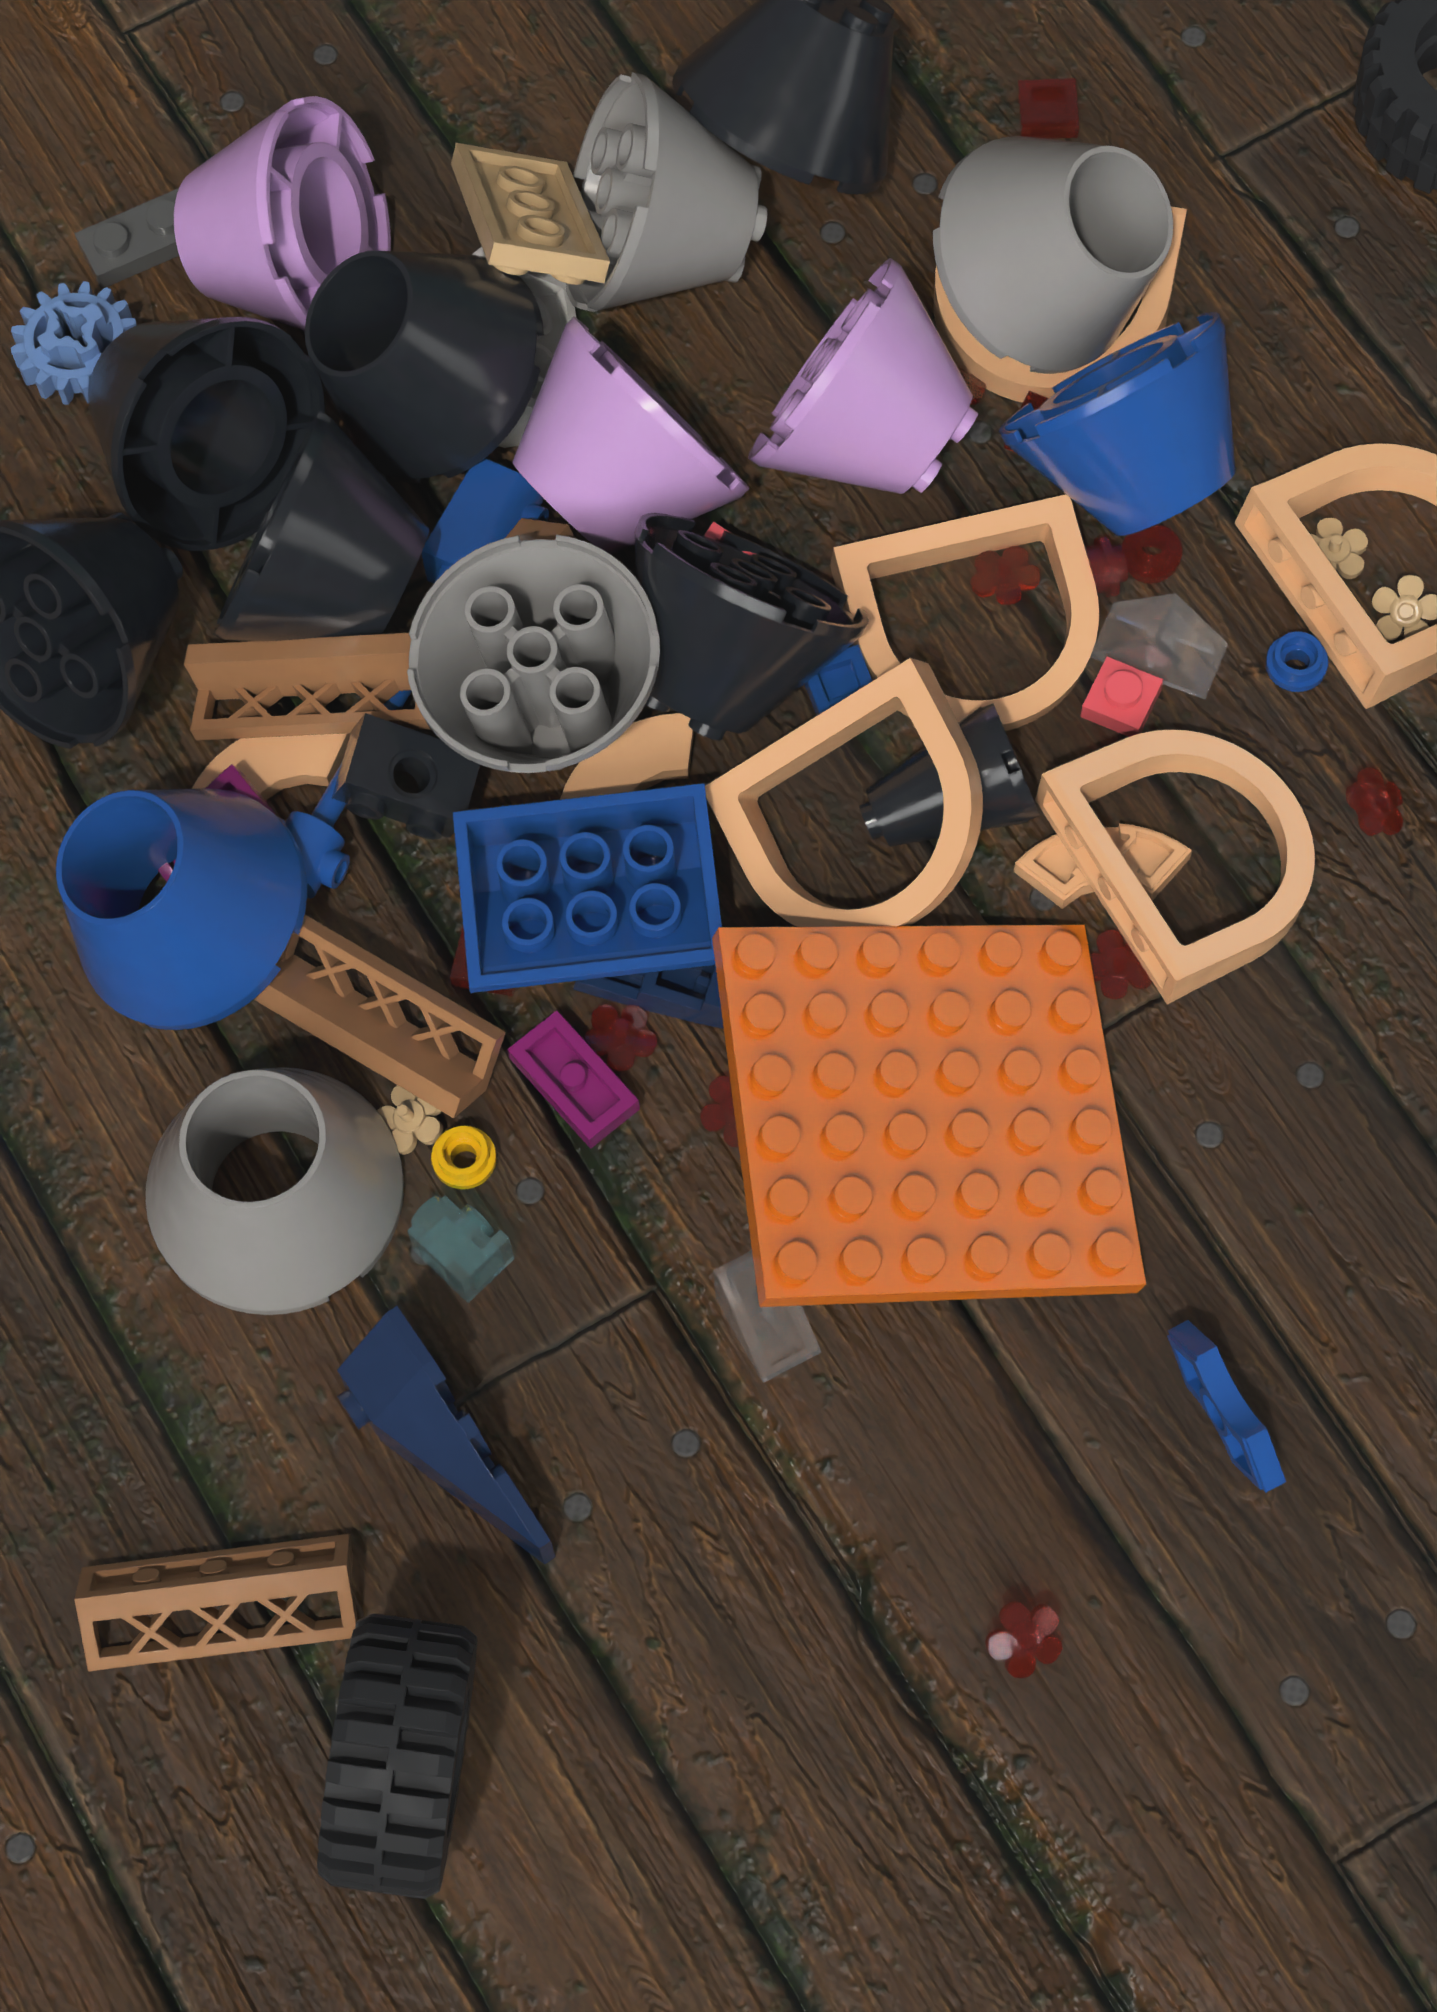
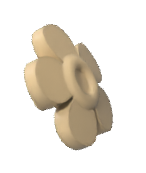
M1324 518L1320 520L1317 524L1316 535H1310L1343 578H1356L1364 569V560L1359 555L1366 551L1368 545L1365 533L1355 528L1346 531L1341 536L1343 526L1338 519Z
M1409 574L1400 578L1397 588L1399 596L1395 590L1384 586L1379 588L1372 598V605L1376 611L1390 613L1380 618L1376 624L1377 629L1386 641L1397 639L1403 627L1405 638L1429 628L1430 626L1421 618L1426 620L1437 619V595L1427 594L1419 600L1418 598L1424 590V582L1417 575Z
M398 1085L394 1087L391 1092V1100L397 1108L383 1106L377 1111L389 1127L399 1154L411 1153L416 1147L417 1139L426 1145L434 1144L443 1132V1125L434 1117L442 1111Z

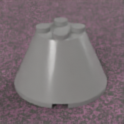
M632 72L631 77L622 74L616 77L603 94L590 120L573 174L574 178L583 180L581 196L609 257L610 264L605 283L588 280L579 285L566 283V292L570 302L576 308L595 312L720 281L738 282L743 272L745 254L750 240L759 241L761 239L767 222V208L758 205V189L761 181L760 167L751 165L729 145L706 129L685 108L647 76Z
M556 535V540L535 539L521 541L519 536L504 538L476 549L461 558L447 569L426 593L418 607L409 632L411 638L409 669H407L409 685L414 700L429 727L446 745L463 757L480 765L507 772L536 773L562 770L567 766L590 758L608 747L630 727L642 711L654 686L659 667L660 638L657 621L651 603L638 580L620 561L601 548L582 540Z

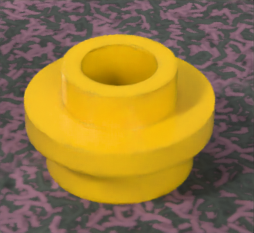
M457 1126L445 1131L436 1140L431 1153V1161L435 1174L444 1184L455 1189H471L483 1184L493 1173L496 1165V1151L491 1138L482 1130L472 1126ZM468 1151L476 1155L475 1162L469 1167L459 1168L453 1164L455 1156L461 1152Z

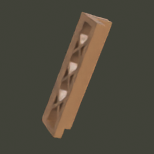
M409 633L320 637L283 641L190 644L187 647L184 666L198 689L190 731L196 741L351 733L365 713L413 730H430V727L423 718L416 703L415 709L388 710L383 705L399 691L411 690L407 674L411 643ZM356 693L362 698L344 713H330L324 708L340 694ZM298 696L303 701V703L287 715L271 716L266 711L282 697ZM241 699L245 703L242 708L229 718L212 719L216 700Z
M304 915L299 935L292 933L284 952L276 963V966L281 968L273 981L254 998L255 1001L452 1118L459 1115L487 1090L506 1033L505 1031L309 916ZM299 936L315 946L323 963L322 966L315 967L294 955ZM354 968L366 975L376 996L367 998L355 991L346 970ZM407 999L419 1006L428 1027L418 1028L408 1022L398 1001ZM460 1030L482 1043L477 1061L459 1052L452 1037V1032Z
M350 1534L82 1567L74 1600L88 1672L350 1639L358 1620L351 1580L353 1553ZM337 1591L341 1618L314 1621L299 1611L297 1607L309 1594ZM285 1597H290L287 1601L281 1599ZM258 1601L276 1613L264 1628L246 1629L229 1617L240 1603ZM214 1606H222V1607L218 1610V1609H216ZM191 1610L208 1622L198 1636L184 1638L178 1637L163 1627L162 1624L172 1612ZM150 1614H155L152 1618L146 1616ZM122 1618L141 1631L129 1645L101 1648L97 1621ZM286 1621L291 1623L288 1625H283ZM218 1629H219V1630H221V1631L224 1632V1633H216V1632H217ZM150 1638L155 1640L153 1642H148Z

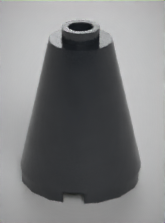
M994 704L983 708L979 707L958 722L971 748L981 778L983 814L980 831L1029 823V820L1039 817L1040 814ZM924 747L866 788L869 801L859 805V808L873 840L884 836L889 847L939 838L944 812L943 792L936 767L926 747Z

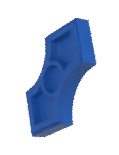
M1189 1320L1168 1330L1169 1335L1167 1337L1185 1385L1212 1421L1231 1462L1258 1489L1263 1490L1265 1493L1285 1483L1286 1480L1268 1430L1255 1416L1238 1391L1226 1369L1217 1346Z

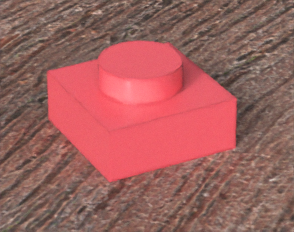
M1107 656L1082 705L1081 718L1128 737L1140 734L1162 691L1164 679Z

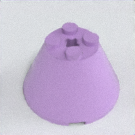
M889 258L868 280L877 288L874 291L869 288L858 301L853 298L804 363L771 414L776 418L770 426V430L773 431L771 438L769 439L760 433L748 456V459L757 466L898 494L905 493L911 487L922 493L942 467V463L936 457L947 441L952 439L958 443L975 422L978 412L969 407L973 398L970 389L902 266L892 258Z

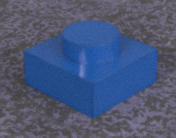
M859 645L844 650L804 685L816 716L872 682V678Z

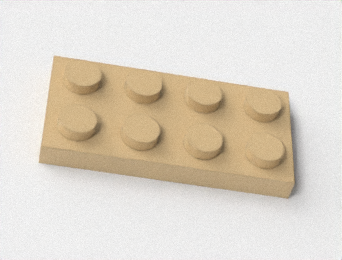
M456 143L451 166L489 265H493L496 269L511 275H524L527 271L551 274L555 279L573 285L583 284L585 280L605 283L610 260L567 162Z

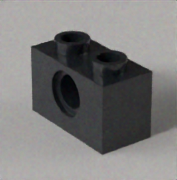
M365 713L351 731L332 799L347 803L346 808L360 817L381 819L385 816L405 823L406 830L416 836L432 840L441 839L442 836L449 838L454 833L453 812L468 810L480 764L455 752L441 739ZM393 771H405L412 775L417 782L418 793L411 794L401 790L394 781Z

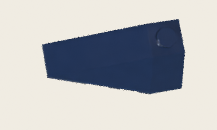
M398 1306L386 1312L337 1369L346 1388V1391L337 1396L344 1410L358 1430L369 1423L381 1442L543 1564L548 1563L556 1557L551 1540L513 1481L500 1464L495 1466L489 1458L492 1455L471 1416L468 1413L466 1414L463 1409L458 1412L453 1405L455 1399L444 1381L446 1380L445 1376Z

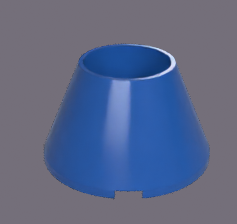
M1217 312L1199 315L1197 319L1200 325L1185 333L1179 322L1158 330L1105 356L1052 387L1055 394L1045 401L1040 408L1034 410L1032 404L1028 403L1002 424L999 428V433L1004 443L1116 536H1125L1152 527L1207 498L1224 486L1235 475L1225 324Z
M223 789L127 790L112 793L88 806L74 820L61 842L56 861L57 886L82 968L88 981L104 1002L115 1011L132 1020L144 1023L151 1028L184 1030L205 1026L222 1020L250 1003L273 981L281 968L276 966V963L284 952L292 933L299 935L304 920L307 901V877L298 844L286 825L272 811L258 801L234 791ZM176 859L173 871L163 889L151 902L139 910L144 892L159 872L158 869L165 863H170Z

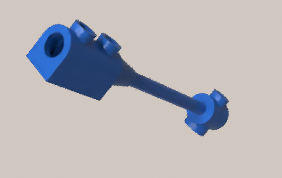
M484 458L468 470L424 545L422 558L427 581L435 583L447 569L461 558L489 543L504 539L521 518L548 522L549 510L541 506L544 498L520 473ZM399 691L383 705L388 710H401L412 691ZM341 765L311 815L294 811L289 814L287 820L279 818L292 833L299 846L307 877V898H313L321 884L331 889H336L343 881L349 867L350 856L341 852L345 841L333 828L347 804L332 799Z

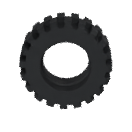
M1394 0L1382 6L1375 16L1373 26L1368 29L1354 89L1353 104L1356 107L1354 118L1358 132L1363 137L1367 136L1365 146L1373 157L1378 161L1385 158L1387 160L1385 168L1387 171L1401 181L1405 176L1415 181V189L1430 194L1432 189L1437 190V90L1425 80L1423 74L1437 68V0Z
M375 1613L357 1620L351 1636L343 1680L341 1681L321 1811L317 1868L318 1875L329 1885L421 1899L440 1892L458 1796L476 1664L477 1636L467 1627Z

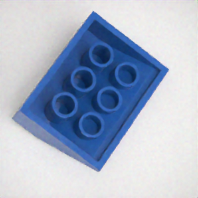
M704 783L453 812L470 993L715 965L712 938L718 927H722Z

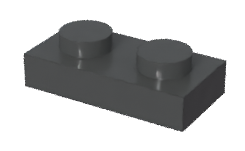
M179 188L74 233L78 246L101 290L179 256L174 233V207Z

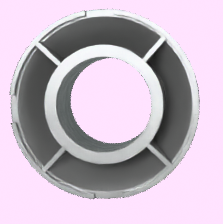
M1004 137L988 142L970 152L956 164L948 175L938 197L943 199L940 227L933 230V247L938 274L947 298L958 318L974 338L1000 359L1009 356L1023 364L1029 365L1031 372L1056 374L1080 368L1104 354L1116 341L1169 252L1173 237V215L1167 193L1158 176L1147 163L1128 150L1115 146L1044 138Z
M279 1067L241 1071L212 1083L191 1100L168 1125L158 1142L148 1169L145 1200L147 1218L153 1238L165 1261L178 1275L180 1280L203 1298L225 1308L249 1314L277 1315L299 1312L330 1301L328 1296L347 1286L359 1275L363 1278L378 1262L391 1242L398 1226L404 1198V1175L397 1145L389 1127L372 1104L348 1085L330 1076L299 1068ZM281 1131L305 1136L318 1144L315 1159L304 1177L292 1188L276 1197L262 1201L243 1202L222 1197L212 1191L215 1175L223 1160L235 1147L249 1138L263 1133Z

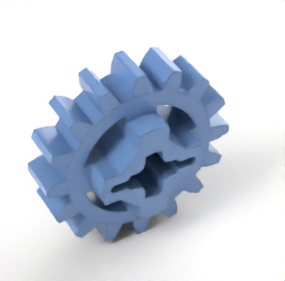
M83 281L78 293H70L67 285L60 283L58 285L57 297L51 299L41 291L36 294L40 304L38 309L21 308L20 314L25 325L12 326L11 333L16 345L11 347V353L27 386L36 384L42 398L47 399L57 390L62 403L65 405L70 404L74 393H82L88 403L89 383L99 357L116 337L136 326L137 322L135 318H132L128 303L125 300L115 302L110 288L105 287L95 296L89 282Z

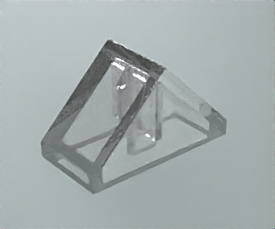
M1175 593L1114 602L1094 645L1091 658L1104 663L1108 656L1164 679L1163 684L1206 699L1226 653L1228 643Z
M752 1250L713 1270L716 1300L763 1383L822 1353L802 1306L759 1307Z

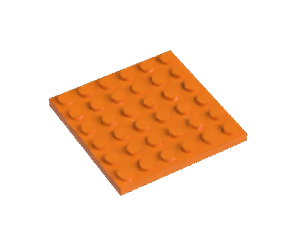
M1085 925L718 927L712 942L759 1307L1138 1293L1146 1285Z

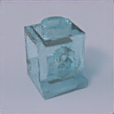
M446 1195L442 1198L434 1196L427 1200L416 1211L411 1220L413 1226L407 1230L414 1252L467 1303L515 1259L510 1239L506 1234L499 1230L490 1238L494 1230L475 1208L466 1204L460 1210Z

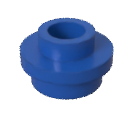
M1301 631L1290 632L1275 640L1266 656V670L1270 679L1280 688L1291 692H1304L1315 688L1324 679L1328 668L1327 652L1320 641L1313 635ZM1299 660L1307 668L1303 670L1293 669L1287 666L1286 662Z

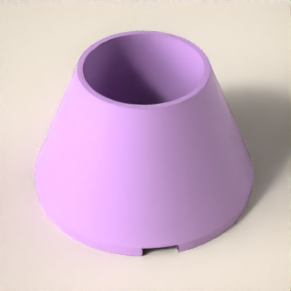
M318 96L291 100L197 167L182 181L177 192L174 207L176 245L186 274L203 295L305 331L306 317L311 301L321 283L333 269L358 253L372 250L391 251L390 222L385 193H374L366 163L373 162L375 159L361 131L341 107L326 98Z
M573 316L563 329L512 462L527 482L594 546L601 548L610 555L635 544V528L640 517L644 514L662 513L693 519L741 498L749 490V487L721 457H717L702 440V437L603 341L599 342L588 331L589 329Z

